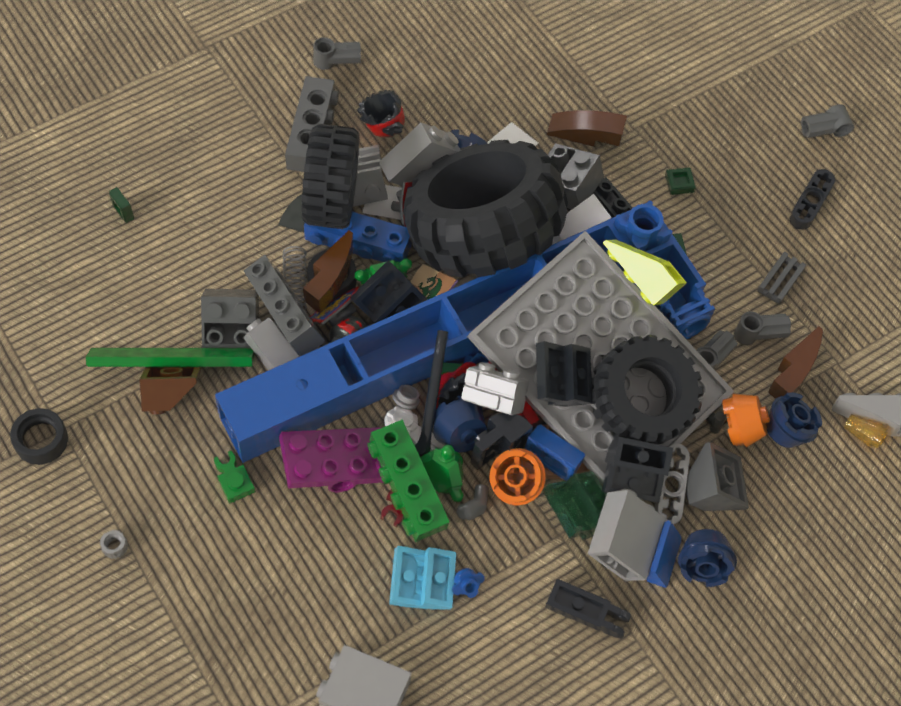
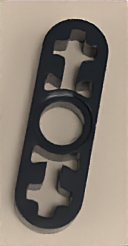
M819 169L813 174L790 215L789 220L793 227L805 230L811 226L835 183V176L831 171ZM821 180L826 181L821 189L817 187ZM813 195L818 198L819 202L811 203L807 200L806 196ZM805 209L808 211L804 219L799 218Z

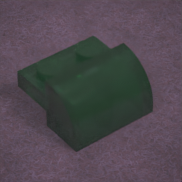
M593 471L574 474L569 480L550 483L542 490L569 539L580 536L582 540H585L594 535L607 493L602 491L603 486Z

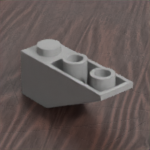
M845 393L839 395L832 406V411L888 436H901V393L896 395H883L882 393L856 395L855 393Z

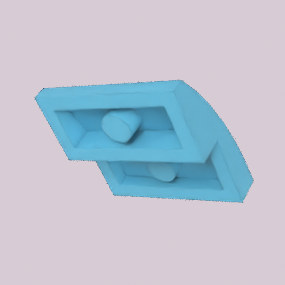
M397 546L394 549L389 605L420 609H451L453 605L452 587L455 577L456 552L428 547L424 551Z

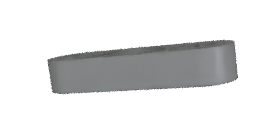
M678 443L668 447H673V452L676 450L677 455L681 457V460L675 463L674 469L680 470V473L670 471L668 476L665 475L660 502H655L654 506L655 511L665 518L664 523L668 520L672 524H676L682 518L690 459L688 449ZM673 458L671 459L670 469L673 468L674 465ZM668 477H674L678 481L679 487L674 493L669 492L665 487V480ZM663 496L677 498L676 501L670 502V511L674 512V516L668 519L667 515L662 513V509L668 507L669 499L664 500Z

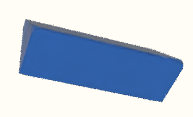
M538 425L529 435L524 448L534 453L541 460L545 468L568 483L573 479L585 457L582 451L542 425Z
M667 520L662 527L647 577V582L667 588L681 543V535L671 521Z

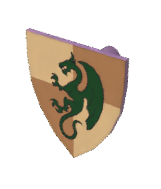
M422 264L410 282L429 300L453 289L458 280Z

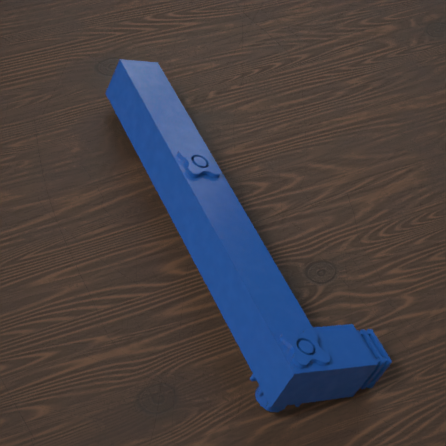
M651 200L584 230L606 253L608 248L603 242L605 240H618L669 261L687 283L664 304L655 306L686 340L704 330L710 323L715 307L709 304L710 300L704 296L703 290L706 283L672 235L673 231L668 229L664 223L661 211L653 206ZM584 231L551 245L541 255L534 254L527 259L528 263L512 270L508 267L496 271L495 275L478 277L215 394L219 418L242 463L279 447L281 432L316 430L392 395L401 385L412 386L429 378L438 330L448 332L444 363H462L466 356L476 355L480 350L467 337L468 334ZM615 262L620 267V269L624 271V268L620 265V263Z

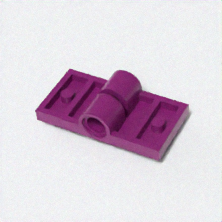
M382 427L281 432L279 441L288 488L328 486V490L331 492H345L354 488L356 484L384 483L379 473L381 465L378 458H372L367 443L370 442L371 432Z

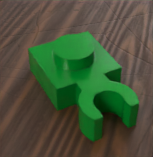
M231 450L228 451L230 461L226 464L221 463L217 456L214 457L216 469L223 473L218 475L217 478L229 504L255 493V488L244 465L236 467V457Z

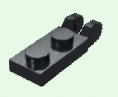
M556 579L545 605V608L619 639L623 638L625 631L621 627L604 620L606 614L625 623L629 622L631 614L628 611L611 604V601L560 579Z

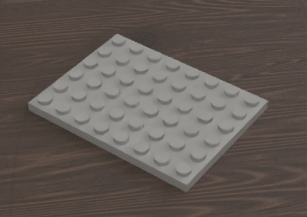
M584 231L470 332L467 337L496 366L495 368L499 372L504 370L517 371L520 373V378L529 381L528 391L525 395L527 403L559 437L585 454L582 461L583 464L603 484L607 468L605 459L615 433L612 430L606 432L601 427L604 421L601 417L596 419L593 413L597 409L596 404L554 406L548 405V401L537 399L536 343L546 341L563 346L575 344L591 348L592 378L595 376L593 371L597 364L602 361V358L623 341H628L632 337L641 336L643 339L647 335L657 336V341L666 338L672 341L671 346L674 348L678 345L685 350L683 355L687 359L692 357L696 363L693 365L694 371H700L702 379L698 381V386L703 387V396L698 398V401H701L702 406L700 412L694 414L696 420L693 424L687 427L686 431L660 444L663 446H670L676 443L681 444L722 404V400L727 399L734 390L659 309L643 299L640 294L641 290L626 278L620 267ZM632 368L629 370L625 377V392L630 403L638 411L646 415H660L665 409L667 399L661 380L654 373L643 368Z

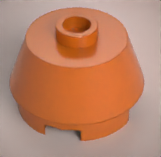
M733 394V397L722 400L723 412L726 414L729 426L727 430L733 446L745 445L747 448L767 435L766 423L770 422L766 406L762 407L758 396Z
M522 448L507 450L501 453L491 466L490 484L492 490L500 500L507 504L524 505L530 503L539 496L545 484L546 474L541 460L529 450Z

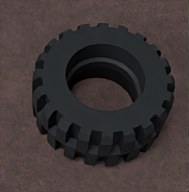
M317 124L312 127L306 152L301 207L302 219L307 225L344 229L350 224L356 189L360 143L359 131L355 128Z
M647 335L643 339L641 336H636L617 345L597 364L593 371L595 376L592 378V389H594V392L592 393L593 403L591 404H596L597 409L593 411L596 419L601 417L604 421L601 427L606 432L612 430L615 433L613 438L618 436L660 445L686 431V428L691 426L696 420L694 414L700 412L702 406L701 401H698V398L703 396V387L698 386V381L702 377L700 371H694L693 365L696 363L692 357L687 359L683 355L685 350L678 345L674 348L671 346L672 341L666 338L657 341V336ZM632 368L649 370L663 383L667 399L665 409L660 415H646L638 411L630 403L625 392V377Z

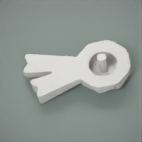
M399 406L389 410L385 415V426L403 420L414 445L417 444L422 428L418 426L417 415L410 409ZM432 433L430 451L436 448H443L445 445L439 443Z

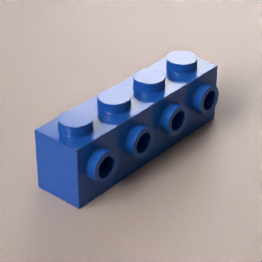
M352 212L349 226L344 229L304 224L305 240L315 245L322 244L332 247L350 230L353 233V254L364 259H374L380 262H387L388 260L400 262L407 258L412 245L407 227Z

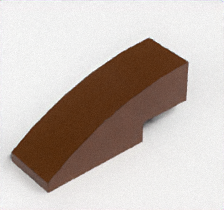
M591 110L553 113L547 135L593 147L596 141L619 147L627 115Z
M350 230L313 264L314 278L303 287L304 302L318 313H321L332 301L347 275L354 247L353 233Z
M820 326L784 356L778 368L781 374L773 381L768 391L775 399L789 392L797 393L804 383L817 358L821 345L823 329Z

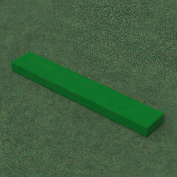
M91 348L86 355V366L251 367L255 353L251 348Z

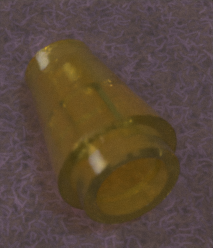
M853 414L850 415L844 426V429L848 430L869 448L873 446L877 449L880 448L889 431L883 427L884 424Z

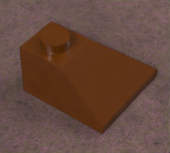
M145 367L139 379L142 411H150L151 414L155 415L170 411L197 383L202 367Z

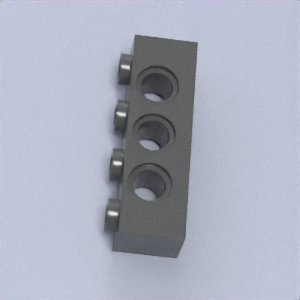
M305 76L285 153L286 168L288 170L304 172L306 152L312 127L317 124H333L334 110H332L333 105L337 106L339 91L335 90V80Z
M263 255L243 270L293 348L301 355H305L325 342V339L279 269L266 255Z

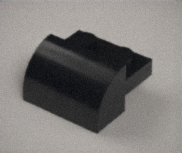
M389 260L350 297L374 323L428 300Z
M546 341L536 343L537 399L548 401V405L578 406L593 403L591 348L575 344L563 346Z
M499 413L490 417L487 430L479 434L474 440L475 445L472 449L473 453L470 463L478 471L494 457L514 448L524 449L533 426L518 414Z
M616 436L612 440L606 455L605 462L607 463L602 491L608 493L629 489L634 491L637 497L642 500L659 503L664 477L669 474L674 448Z

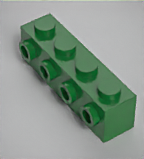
M403 420L372 431L370 442L367 443L372 458H378L381 465L379 473L384 484L389 483L393 491L390 497L395 509H401L405 519L402 520V524L408 536L412 535L415 542H418L446 530L450 521Z

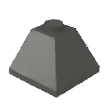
M712 442L705 443L687 475L686 497L689 504L703 511L749 509L741 457Z

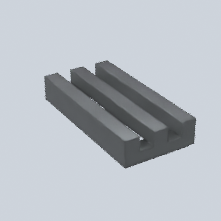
M785 251L757 290L778 304L782 302L807 265L803 262L801 264L797 263L798 259L795 257L789 258V254ZM783 263L787 264L770 290L765 289ZM792 268L795 269V273L778 296L775 295V291Z

